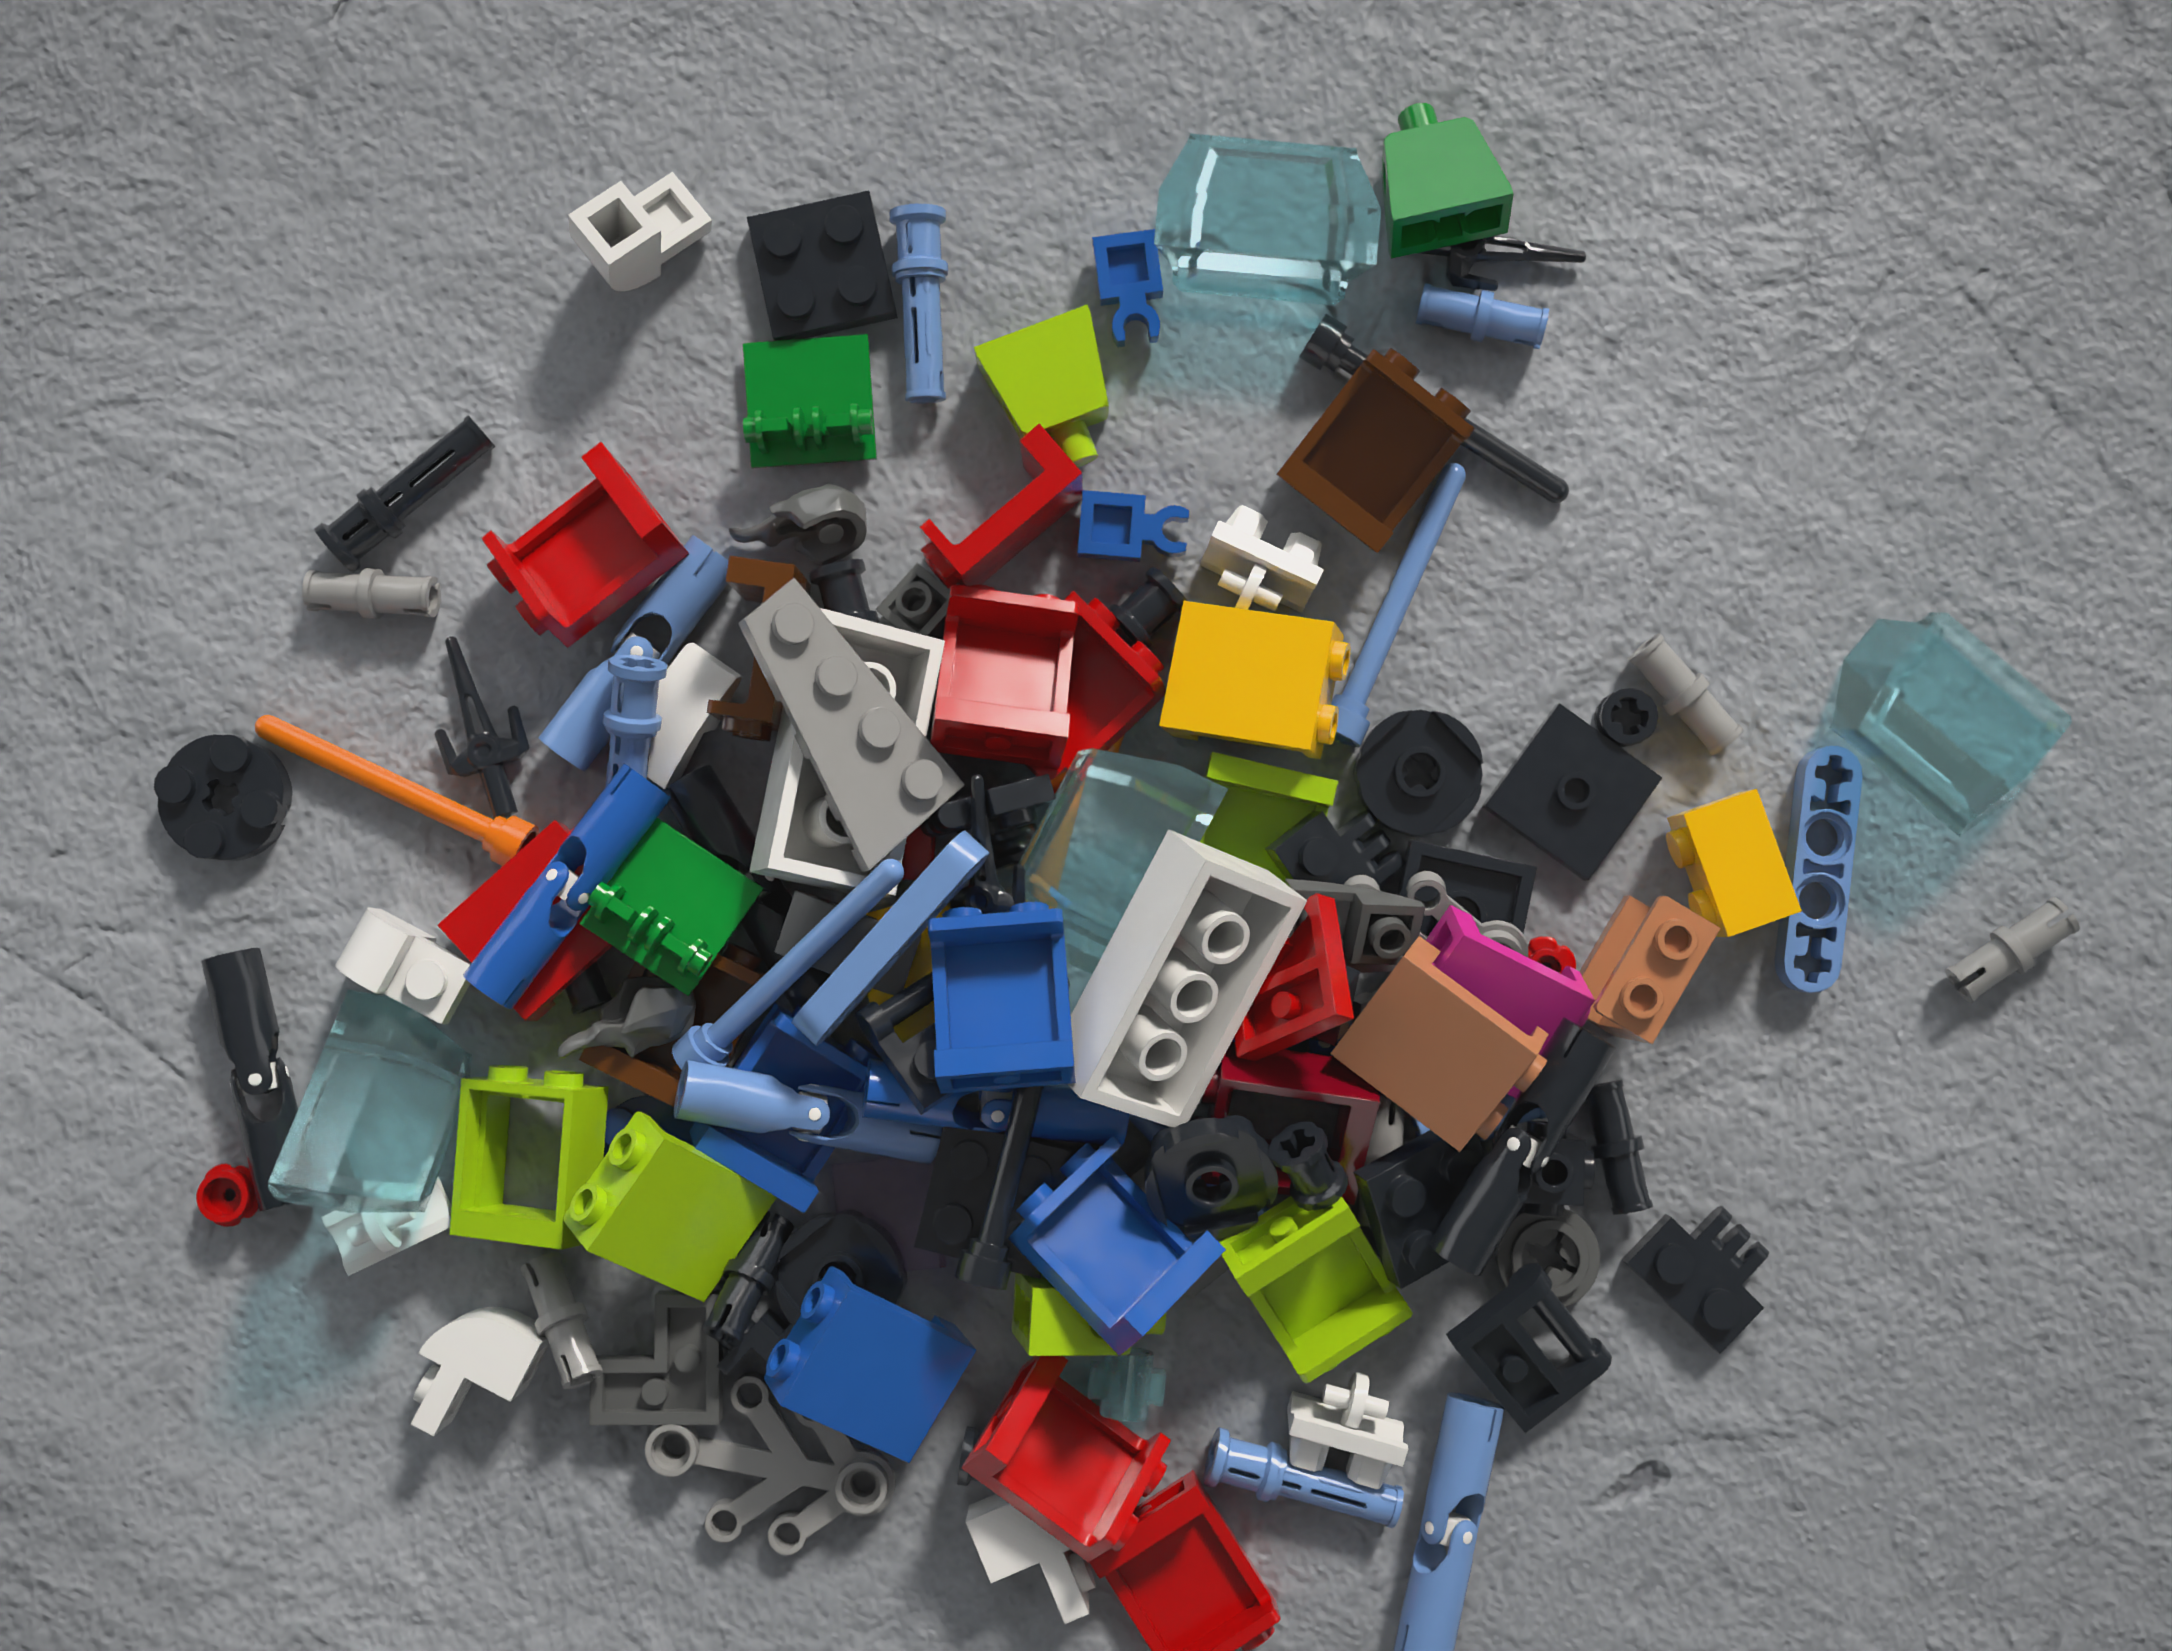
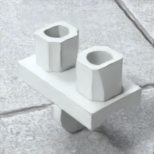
M1243 505L1235 510L1226 523L1218 521L1200 566L1221 575L1218 586L1240 596L1235 608L1248 610L1251 602H1254L1275 612L1278 604L1281 603L1302 613L1324 570L1318 567L1322 547L1321 542L1299 532L1290 534L1283 550L1260 540L1268 521L1262 514Z
M431 1165L321 1218L338 1245L344 1269L347 1275L350 1276L449 1229L452 1205L434 1166Z
M1355 1372L1350 1379L1347 1389L1325 1384L1321 1399L1292 1391L1287 1406L1290 1464L1313 1472L1322 1471L1329 1447L1348 1451L1351 1453L1346 1466L1347 1478L1356 1484L1378 1490L1381 1488L1392 1464L1401 1467L1404 1465L1408 1452V1444L1403 1443L1404 1424L1402 1421L1386 1417L1389 1401L1368 1395V1375Z

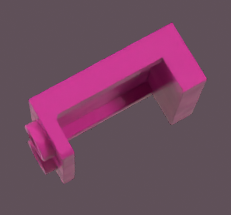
M1452 905L1448 907L1426 939L1427 942L1441 951L1432 963L1435 967L1525 1034L1530 1036L1537 1026L1549 1034L1539 1052L1540 1055L1563 1017L1581 1027L1585 1024L1595 999L1578 970L1566 966L1560 974L1480 934L1472 915ZM1513 1085L1507 1094L1516 1098L1520 1090Z

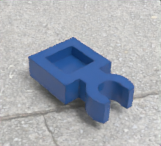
M1155 229L1092 237L1100 306L1119 304V309L1116 311L1112 321L1114 343L1118 348L1125 347L1124 327L1127 323L1134 320L1141 321L1147 326L1149 342L1156 343L1159 338L1160 320L1156 311L1146 303V300L1163 298Z
M1083 490L1077 557L1140 562L1142 544L1153 545L1157 552L1167 557L1183 556L1186 553L1187 543L1169 541L1163 535L1162 529L1167 523L1172 521L1179 523L1188 522L1189 510L1182 506L1171 505L1162 508L1156 514H1144L1146 495Z

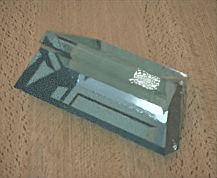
M1190 133L1188 141L1159 188L1154 245L1171 265L1172 282L1180 292L1335 306L1345 298V291L1349 282L1377 264L1381 207L1358 157L1357 148Z
M1942 611L1930 612L1918 622L1878 618L1843 660L1833 721L1829 728L1960 837L2015 797L2046 760L2058 740L2072 724V719L2070 715L1953 617Z
M1094 748L1077 752L1055 794L1056 799L1051 801L1019 862L1025 868L1026 902H1041L1047 904L1049 909H1062L1066 960L1072 966L1093 974L1168 829L1200 842L1228 791L1227 788L1177 764Z
M348 990L268 1181V1188L273 1197L282 1202L347 1213L425 1212L458 1122L461 1078H470L472 1054L463 1050L421 1013L391 997Z

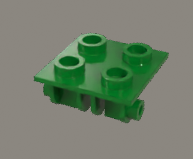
M868 334L743 343L747 418H743V433L745 443H749L752 469L877 460Z
M657 818L609 883H599L591 893L587 904L592 907L579 924L687 996H690L764 888Z

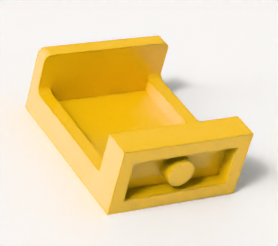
M1183 601L1159 726L1177 738L1198 741V736L1298 751L1308 758L1321 759L1323 745H1332L1336 736L1339 709L1338 706H1333L1331 703L1335 682L1344 681L1348 673L1351 655L1350 643L1343 642V633L1336 623L1332 621Z

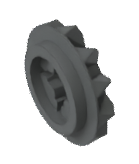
M1564 1209L1562 1216H1541L1527 1214L1524 1211L1518 1212L1500 1242L1498 1253L1495 1257L1503 1284L1507 1287L1512 1275L1522 1266L1529 1263L1538 1264V1260L1531 1255L1529 1250L1524 1248L1526 1243L1532 1246L1537 1244L1546 1247L1550 1240L1556 1237L1558 1243L1555 1251L1571 1267L1567 1270L1561 1266L1556 1268L1548 1265L1544 1269L1552 1280L1551 1290L1565 1307L1580 1300L1593 1286L1600 1268V1249L1596 1236L1590 1226L1581 1217L1568 1209Z

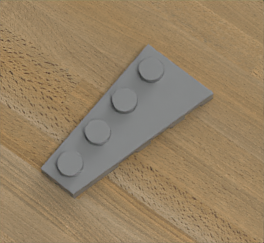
M793 578L738 624L776 701L782 702L797 733L794 737L805 759H810L827 793L824 797L835 820H840L854 848L851 852L861 872L869 871L965 784L798 581Z

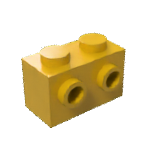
M1757 789L1738 792L1667 817L1672 830L1666 833L1668 850L1676 866L1680 869L1685 867L1693 888V892L1688 893L1690 910L1721 928L1716 937H1731L1802 912Z

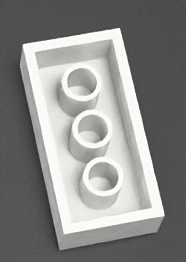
M820 608L926 737L945 641ZM783 706L749 872L849 894L882 861L895 859L902 864L907 837L869 871L861 872L851 852L854 848L841 821L835 820L824 797L827 793L810 759H805L794 737L797 733ZM897 885L885 897L895 896Z
M1168 829L1071 1014L1076 1083L1068 1084L1070 1088L1082 1099L1175 1128L1189 1122L1307 900L1270 871Z

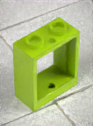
M489 1065L488 1076L461 1078L449 1235L560 1250L581 1246L582 1244L563 1221V1217L570 1207L571 1200L576 1191L587 1183L604 1158L609 1086L583 1084L584 1073L576 1071L549 1070L544 1071V1080L528 1078V1067L517 1065ZM511 1097L564 1103L556 1210L503 1204Z

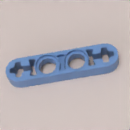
M1825 746L1805 754L1799 761L1795 773L1785 867L1798 902L1802 889L1812 882L1821 884L1830 895L1829 910L1818 919L1810 918L1803 912L1779 919L1774 959L1775 971L1783 984L1799 992H1821L1831 987L1838 979L1842 967L1863 777L1862 766L1857 756L1850 750L1840 746ZM1829 759H1832V769L1842 772L1841 783L1830 785L1827 804L1840 802V812L1833 809L1811 811L1810 801L1825 800L1826 793L1825 780L1815 777L1816 767L1825 766L1828 764ZM1819 819L1829 822L1837 832L1838 841L1836 847L1826 856L1815 854L1810 850L1806 842V833L1809 826ZM1796 926L1805 929L1826 928V939L1812 937L1811 957L1821 959L1820 972H1810L1806 982L1804 981V971L1794 968L1795 956L1806 955L1809 936H1796Z
M962 831L806 1002L791 1023L816 1046L821 1044L846 1019L928 927L927 920L936 918L987 860L990 853L966 831Z

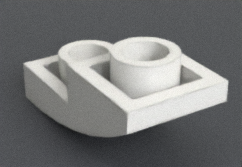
M693 642L685 645L668 667L666 678L659 680L656 713L662 717L660 731H657V735L651 738L647 777L663 789H666L682 777L703 733L715 730L718 727L720 720L706 713L708 700L730 702L743 677Z

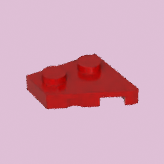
M1316 893L1307 899L1304 909L1308 916L1292 936L1287 938L1234 1036L1238 1058L1258 1061L1354 1019L1335 898Z

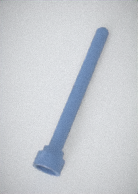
M1449 463L1443 467L1342 695H1334L1331 705L1338 706L1339 709L1335 741L1359 748L1370 726V722L1366 719L1370 710L1365 705L1465 481L1466 473L1460 464Z
M895 859L882 861L714 1024L705 1023L702 1026L691 1027L672 1047L673 1057L681 1070L686 1060L725 1067L729 1063V1054L733 1049L732 1042L903 879L904 868L902 864Z

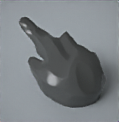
M826 484L822 487L803 490L788 500L774 503L769 507L772 515L756 526L746 529L729 528V533L736 542L760 541L769 547H775L782 540L797 536L799 541L795 544V550L808 557L814 563L824 566L849 555L865 541L867 533L865 504L852 492L840 486Z
M659 976L626 977L622 981L617 995L601 1008L599 1021L593 1023L587 1030L566 1039L560 1045L557 1057L565 1058L576 1051L604 1045L610 1048H625L628 1055L633 1058L651 1046H660L682 1037L693 1025L696 1009L694 993L692 991L690 996H687Z

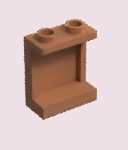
M1630 895L1623 896L1579 971L1595 999L1587 1020L1614 1037L1653 1044L1721 928L1668 896L1657 897L1651 908Z
M1418 936L1330 1054L1460 1152L1475 1133L1486 1140L1494 1131L1509 1109L1501 1103V1100L1513 1085L1520 1091L1525 1092L1547 1063V1060L1539 1052L1549 1034L1538 1026L1530 1036L1525 1034L1432 964L1441 951Z

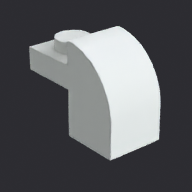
M673 172L636 196H633L622 181H620L568 215L570 237L611 288L616 291L636 289L661 276L662 263L711 232L712 219Z
M368 907L335 965L341 973L375 994H385L440 1024H449L470 985V982L463 977V973L471 964L470 961L435 943L437 938L378 908Z
M484 1307L465 1313L435 1332L425 1342L418 1354L436 1362L441 1367L432 1365L418 1385L413 1400L421 1405L411 1425L435 1436L453 1421L473 1382L510 1402L526 1390L549 1347L547 1337H539L534 1324L536 1320L509 1308Z
M997 1494L969 1505L966 1525L990 1583L1040 1563L1064 1623L1067 1624L1089 1614L1088 1591L1096 1588V1584L1087 1561L1076 1553H1072L1067 1546Z

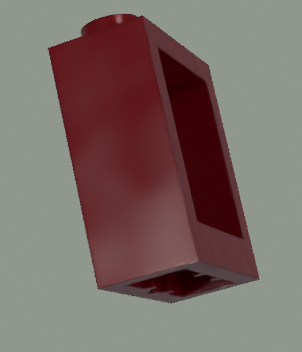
M1232 1041L1200 1099L1201 1103L1209 1104L1207 1117L1196 1116L1195 1120L1227 1117L1233 1089L1340 1104L1331 1146L1327 1148V1152L1331 1160L1340 1163L1348 1176V1186L1342 1198L1347 1204L1355 1205L1358 1185L1353 1172L1365 1165L1380 1104L1379 1091L1333 1056L1283 1049L1258 1061H1251L1237 1057L1236 1045ZM1265 1139L1270 1146L1272 1140ZM1276 1166L1278 1175L1277 1194L1290 1195L1289 1186L1291 1181L1287 1174ZM1207 1172L1201 1175V1179H1204L1207 1184L1219 1185V1176L1222 1173Z

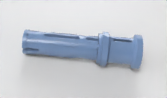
M905 204L894 207L889 212V221L892 225L896 226L898 261L892 264V276L895 278L896 283L902 285L903 339L906 368L905 401L917 404L938 403L946 400L940 306V283H943L946 280L945 276L948 275V263L941 258L940 225L946 221V210L941 206L933 204Z
M617 655L610 657L608 660V671L614 677L611 707L604 711L602 722L605 725V730L610 733V751L605 787L624 763L647 779L651 738L657 735V731H660L662 717L656 713L659 680L666 678L668 665L663 661L639 655Z
M1218 1427L1213 1435L1204 1470V1485L1214 1488L1220 1482L1255 1492L1257 1500L1263 1502L1274 1501L1279 1495L1331 1511L1381 1523L1389 1528L1396 1526L1403 1505L1404 1491L1402 1486L1383 1483L1381 1488L1377 1490L1356 1484L1347 1478V1473L1342 1470L1323 1466L1322 1471L1313 1472L1295 1467L1290 1464L1287 1450L1282 1448L1281 1444L1270 1442L1264 1447L1230 1437L1229 1430Z

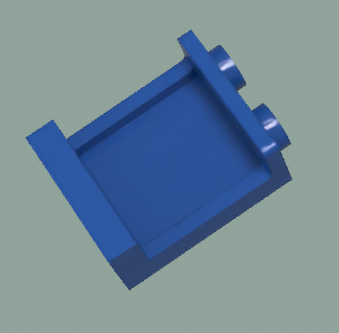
M1024 902L1011 906L1009 912L982 914V911L977 908L959 907L943 912L940 918L928 919L937 1049L934 1050L935 1078L940 1093L1076 1083L1062 909H1049L1047 904L1041 902Z
M775 1003L732 1067L771 1075L798 1094L800 1091L807 1092L799 1090V1086L809 1084L825 1085L863 1093L869 1059H882L874 1050L852 1037L846 1046L830 1036L816 1046L791 1023L803 1006L797 1004L793 1012H790ZM825 1095L827 1096V1105L830 1109V1118L828 1123L822 1128L821 1133L815 1135L830 1136L838 1134L843 1130L848 1120L847 1107L843 1101L835 1096ZM695 1122L689 1131L695 1149L803 1213L806 1212L819 1192L814 1179L835 1149V1147L813 1144L797 1139L789 1134L790 1130L797 1131L793 1130L792 1127L785 1130L758 1134Z
M1112 1136L1097 1151L1088 1142L1060 1168V1171L1067 1177V1180L1054 1192L1046 1183L1042 1184L1016 1210L1024 1221L1008 1239L1120 1356L1151 1329L1226 1249L1208 1230L1192 1243L1170 1220L1167 1219V1226L1160 1222L1152 1213L1146 1194L1114 1162L1112 1155L1122 1145Z
M831 1266L822 1280L814 1283L807 1291L801 1305V1315L788 1337L780 1340L771 1351L767 1361L764 1380L780 1406L910 1463L977 1350L955 1324L937 1315H934L930 1322L856 1286L843 1271Z

